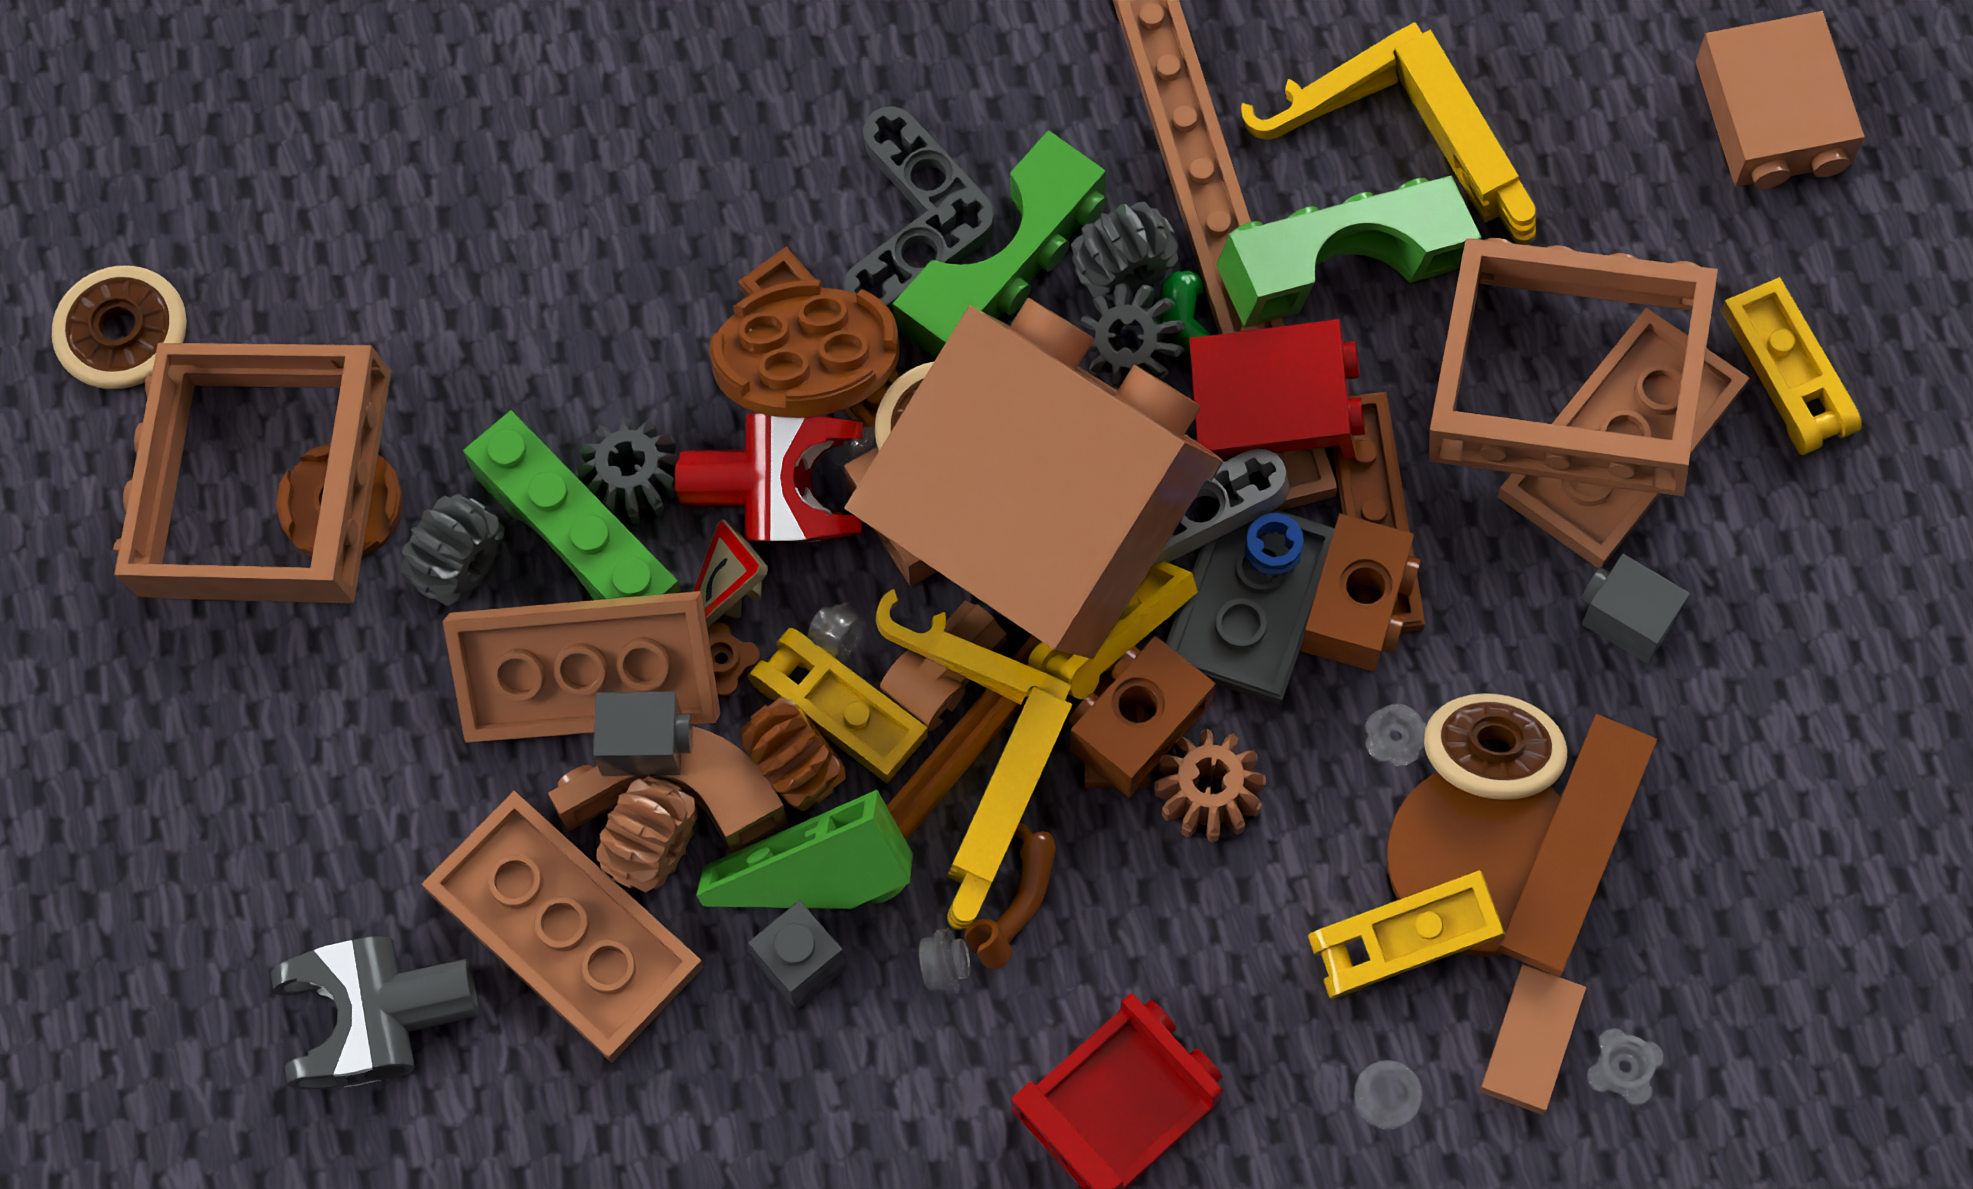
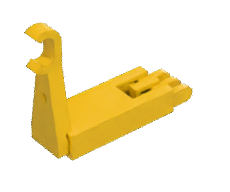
M1416 22L1391 34L1303 89L1297 83L1288 79L1285 93L1286 99L1291 101L1292 105L1289 109L1270 119L1261 120L1255 116L1252 105L1245 103L1241 105L1243 122L1246 129L1259 139L1272 140L1317 117L1396 84L1399 78L1484 223L1500 217L1512 239L1517 244H1530L1536 237L1535 205L1520 182L1519 175L1431 29L1422 33Z
M892 589L883 596L876 613L878 630L886 639L929 658L1020 705L1027 698L946 876L961 883L948 911L947 920L952 928L964 930L974 921L1071 709L1072 704L1065 701L1072 685L1045 672L945 632V612L933 616L931 621L932 628L926 633H916L895 623L890 617V611L897 606L898 599L895 590Z

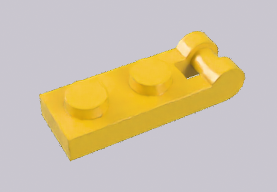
M1780 277L1724 301L1721 313L1787 426V433L1799 454L1805 455L1821 448L1823 440L1831 436L1837 435L1839 438H1845L1861 430V418L1855 404ZM1819 398L1825 408V412L1813 417L1805 403Z
M1166 561L1152 565L1094 659L1054 650L1044 642H1041L1032 651L1028 660V666L1071 684L1072 686L1068 694L1079 700L1085 699L1095 691L1100 675L1198 593L1192 572Z
M788 628L776 642L778 651L768 662L764 660L758 662L747 676L749 681L769 699L777 700L783 697L792 700L824 737L888 784L928 737V727L801 632ZM797 666L810 671L799 685L789 678V675Z
M1479 870L1310 933L1307 937L1314 955L1321 954L1329 975L1323 981L1329 998L1333 999L1506 936L1484 875ZM1362 938L1370 961L1353 966L1346 945Z

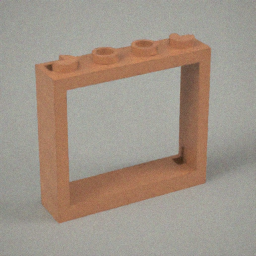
M1466 238L1430 425L1429 462L1684 496L1718 269L1700 267L1688 261L1666 263L1641 260L1624 253L1601 255L1577 252L1571 248L1558 245L1545 248L1513 244L1501 238L1485 240ZM1479 284L1691 310L1692 315L1673 439H1659L1456 411Z
M158 343L152 376L145 377L147 403L143 422L138 424L134 435V447L137 456L133 478L127 482L123 494L126 515L122 536L117 539L113 548L118 554L114 575L139 597L354 603L391 378V370L372 345ZM195 385L340 388L310 568L162 564Z

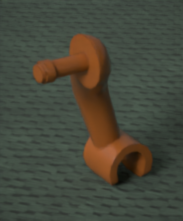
M1019 823L1014 833L1023 842L1020 850L1022 872L1016 896L1008 909L996 922L992 919L984 918L971 923L965 929L967 945L972 952L977 953L982 964L990 969L1004 967L1009 962L1012 956V948L1009 943L1038 912L1047 892L1056 853L1055 840L1049 832L1042 831L1033 834L1025 823Z

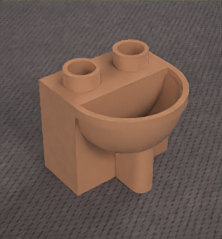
M1028 297L1009 326L969 305L844 509L1054 650L1094 659L1206 479L1212 481L1224 461L1185 434L1202 406L1135 364L1118 391L1079 367V364L1095 339L1051 310Z

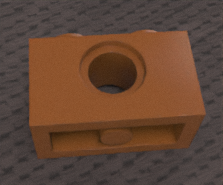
M1339 513L1305 628L1301 652L1376 672L1381 652L1394 655L1404 617L1392 614L1398 593L1411 596L1421 559L1409 556L1414 538L1413 533ZM1355 586H1368L1377 592L1380 599L1371 604H1362L1353 600L1347 591Z
M1154 636L1142 651L1135 646L1129 649L1118 661L1111 673V677L1115 681L1100 697L1094 693L1089 694L1078 705L1069 719V724L1073 726L1070 733L1069 750L1128 798L1135 793L1158 767L1160 758L1163 755H1168L1174 749L1176 740L1181 736L1184 737L1212 706L1216 686L1215 682L1157 636ZM1139 703L1151 709L1154 716L1146 722L1134 723L1124 718L1120 710L1129 704Z

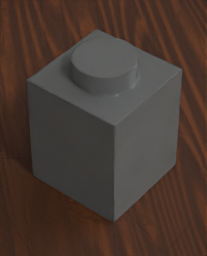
M1622 554L1611 572L1600 567L1586 587L1580 600L1589 604L1582 625L1649 664L1679 617L1690 593L1627 555Z
M675 692L596 693L593 756L601 776L680 775L681 754L692 753L693 722L691 714H682Z
M800 900L748 942L754 962L795 1010L847 968L842 948Z

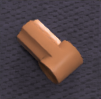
M965 600L946 620L945 632L991 651L997 652L1007 641V633L998 625L995 618L978 604L974 605ZM907 650L888 670L880 684L879 690L928 727L930 732L938 728L943 722L939 716L946 709L952 712L958 706L965 694V686L970 679L916 652Z

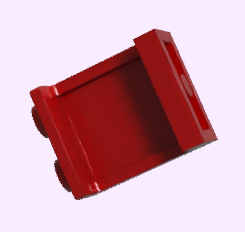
M1340 319L1189 338L1194 402L1202 406L1195 417L1197 442L1216 454L1224 462L1253 449H1267L1274 453L1330 446H1339L1343 459L1356 457L1354 436L1366 435L1361 397L1350 399L1349 379L1360 378L1356 341L1344 342Z
M1130 993L1121 1001L1120 1010L1037 1085L1030 1081L1011 1098L1012 1113L1082 1189H1127L1210 1114L1222 1100L1223 1089L1219 1086L1218 1082L1223 1077L1214 1063L1197 1048L1188 1053L1173 1037L1172 1033L1176 1031V1026L1167 1013L1153 1000H1149L1143 1005L1133 993Z

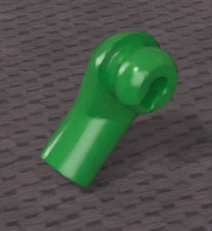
M1193 271L1172 272L1161 284L1159 301L1164 298H1170L1175 303L1172 312L1163 320L1164 322H1184L1185 330L1183 332L1168 334V336L1176 344L1183 347L1184 353L1191 359L1189 338L1210 336L1194 319L1195 305L1199 300L1198 294L1204 293V284L1201 277Z

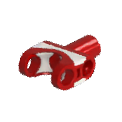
M761 413L746 414L745 450H683L680 452L675 465L674 477L679 503L684 507L745 506L746 541L815 542L861 534V519L855 515H842V512L830 510L818 501L813 493L811 474L813 465L819 456L828 449L843 445V441L863 440V423L823 416L785 418Z

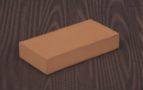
M1522 964L1479 1092L1544 1115L1586 987Z

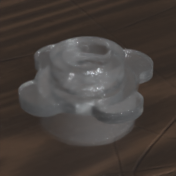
M1619 1029L1606 1030L1598 1040L1601 1052L1597 1064L1591 1066L1587 1072L1589 1085L1597 1092L1610 1090L1621 1094L1631 1105L1638 1106L1646 1103L1652 1096L1650 1080L1655 1069L1659 1068L1664 1060L1661 1048L1654 1042H1645L1636 1036L1624 1035ZM1622 1061L1629 1062L1631 1071L1628 1073L1622 1072L1619 1068V1063Z

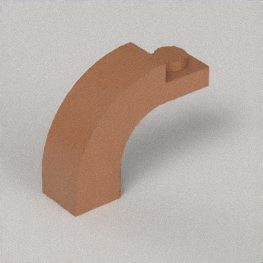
M693 726L692 753L681 754L680 775L651 776L661 782L664 779L682 788L681 792L693 797L694 803L704 810L715 825L730 853L748 846L788 823L783 803L757 765L740 748L710 731ZM583 765L565 774L559 780L558 787L548 792V795L569 832L616 806L619 795L626 793L632 782L638 778L644 779L647 776H601L598 766L593 768L591 765Z

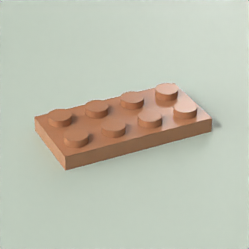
M1646 307L1552 424L1672 440L1688 335ZM1707 348L1690 457L1742 393L1750 378ZM1512 473L1500 487L1497 498L1599 569L1604 567L1661 493Z
M701 591L449 613L443 620L465 743L593 733L596 693L675 692L682 714H691L693 724L716 723L721 714Z
M515 791L422 883L423 888L430 896L611 1063L704 968L700 958Z

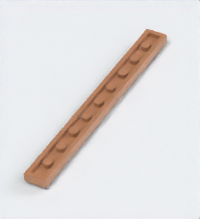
M1113 0L1195 262L1204 284V290L1218 334L1285 326L1283 318H1278L1244 328L1216 267L1229 234L1239 226L1251 222L1179 0ZM1324 447L1276 453L1284 463L1290 484L1287 498L1276 510L1282 511L1336 497L1337 484ZM1264 478L1267 488H1269V480L1268 478Z

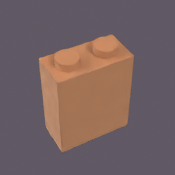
M1823 11L1705 33L1695 62L1735 187L1754 183L1755 187L1759 189H1767L1786 182L1790 176L1813 172L1816 177H1829L1844 171L1849 165L1853 164L1865 136Z

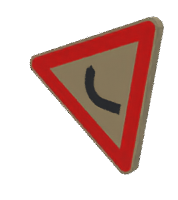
M722 519L715 528L692 592L701 591L707 628L723 614L733 618H740L742 613V597L744 595L749 596L754 601L761 600L762 580L768 571V566L734 525L725 519Z

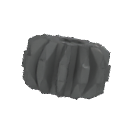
M1138 202L1131 207H1128L1126 204H1120L1115 211L1109 214L1101 212L1100 219L1095 223L1085 225L1082 228L1083 235L1077 237L1071 244L1074 253L1072 260L1076 266L1075 272L1082 285L1088 287L1093 297L1104 295L1112 302L1115 301L1114 292L1116 285L1127 284L1134 295L1142 285L1150 286L1155 281L1164 280L1167 276L1166 270L1173 267L1179 260L1176 253L1179 246L1173 237L1175 233L1166 217L1162 218L1157 208H1150L1146 202Z
M1127 284L1116 285L1114 292L1116 305L1106 296L1097 295L1093 302L1103 316L1101 319L1092 316H1082L1080 325L1084 328L1096 330L1095 340L1087 352L1099 350L1100 355L1092 361L1089 370L1093 374L1099 375L1112 366L1109 377L1110 385L1116 388L1121 386L1134 364L1148 373L1149 368L1159 378H1167L1171 371L1161 356L1165 354L1172 357H1182L1184 348L1180 345L1168 343V334H1179L1185 330L1184 322H1164L1163 320L1172 312L1175 303L1170 298H1164L1152 306L1154 288L1148 285H1142L1137 291L1135 298H1133L1132 291ZM1125 324L1141 325L1144 329V334L1137 336V338L1144 340L1140 349L1123 348L1120 339L1127 337V335L1121 334V329Z
M623 415L619 423L620 431L611 433L608 428L598 425L596 435L600 444L582 443L580 454L585 463L577 467L576 477L616 518L625 509L630 523L638 526L642 518L640 509L648 506L652 514L662 517L665 509L660 497L678 499L674 477L675 465L679 456L674 455L677 449L674 438L669 433L657 436L656 424L651 422L650 419L646 420L635 431L632 428L630 419ZM636 464L634 466L636 474L624 476L625 471L623 467Z
M460 494L452 497L443 496L437 500L432 510L427 509L423 511L420 523L417 527L411 528L413 533L411 539L402 549V554L405 558L401 563L400 573L407 577L409 583L418 588L417 592L432 601L438 600L446 606L456 601L462 603L469 598L473 589L482 587L485 576L488 572L494 570L492 566L494 560L502 552L503 545L500 542L504 537L505 527L498 522V517L488 511V507L475 499H467Z

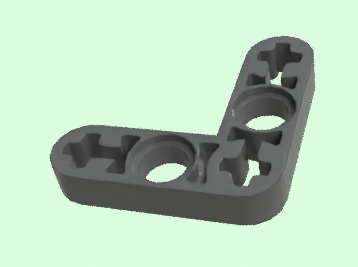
M891 106L882 107L872 112L866 119L863 127L865 150L870 159L922 215L856 263L846 274L844 291L857 294L861 290V283L868 281L872 286L879 285L889 277L888 264L886 263L890 261L898 276L906 281L901 284L898 276L894 274L882 285L883 297L880 300L893 313L892 303L924 269L911 267L905 263L902 257L906 249L914 244H926L936 251V261L958 265L992 237L994 231V211L988 197L917 120L904 109ZM886 128L889 132L895 133L901 129L902 145L910 154L904 161L902 160V151L892 141L887 140L880 144V130ZM933 167L942 171L946 179L939 188L925 191L913 184L912 177L922 168ZM962 211L969 216L978 212V227L972 229L966 223L957 227L950 233L951 245L953 247L948 248L943 236L957 225L956 213ZM938 226L941 233L934 229V227Z

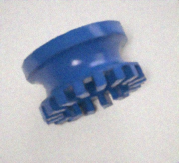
M1280 513L1264 514L1255 519L1248 529L1245 544L1246 560L1249 564L1251 563L1253 570L1260 571L1261 575L1264 576L1267 574L1272 575L1273 578L1279 574L1284 576L1288 574V571L1295 569L1296 564L1300 561L1304 544L1303 532L1298 523L1288 515ZM1274 531H1277L1279 535L1283 533L1285 535L1284 546L1290 549V551L1279 557L1264 554V542L1260 539L1261 535L1263 534L1264 536L1267 532L1273 534Z

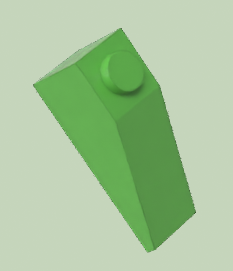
M875 790L704 865L696 896L702 906L791 908L800 900L806 908L852 909L868 901L882 903L899 894L905 885L910 883L913 853L878 790Z

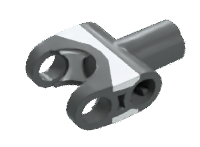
M365 937L327 945L284 961L271 971L274 993L278 995H296L316 990L320 995L333 999L338 1008L337 1024L332 1035L321 1046L309 1050L307 1056L292 1060L285 1065L287 1085L291 1088L313 1090L350 1087L404 1076L414 1070L409 1032L479 1017L475 982L468 959L399 973L394 940L389 937Z

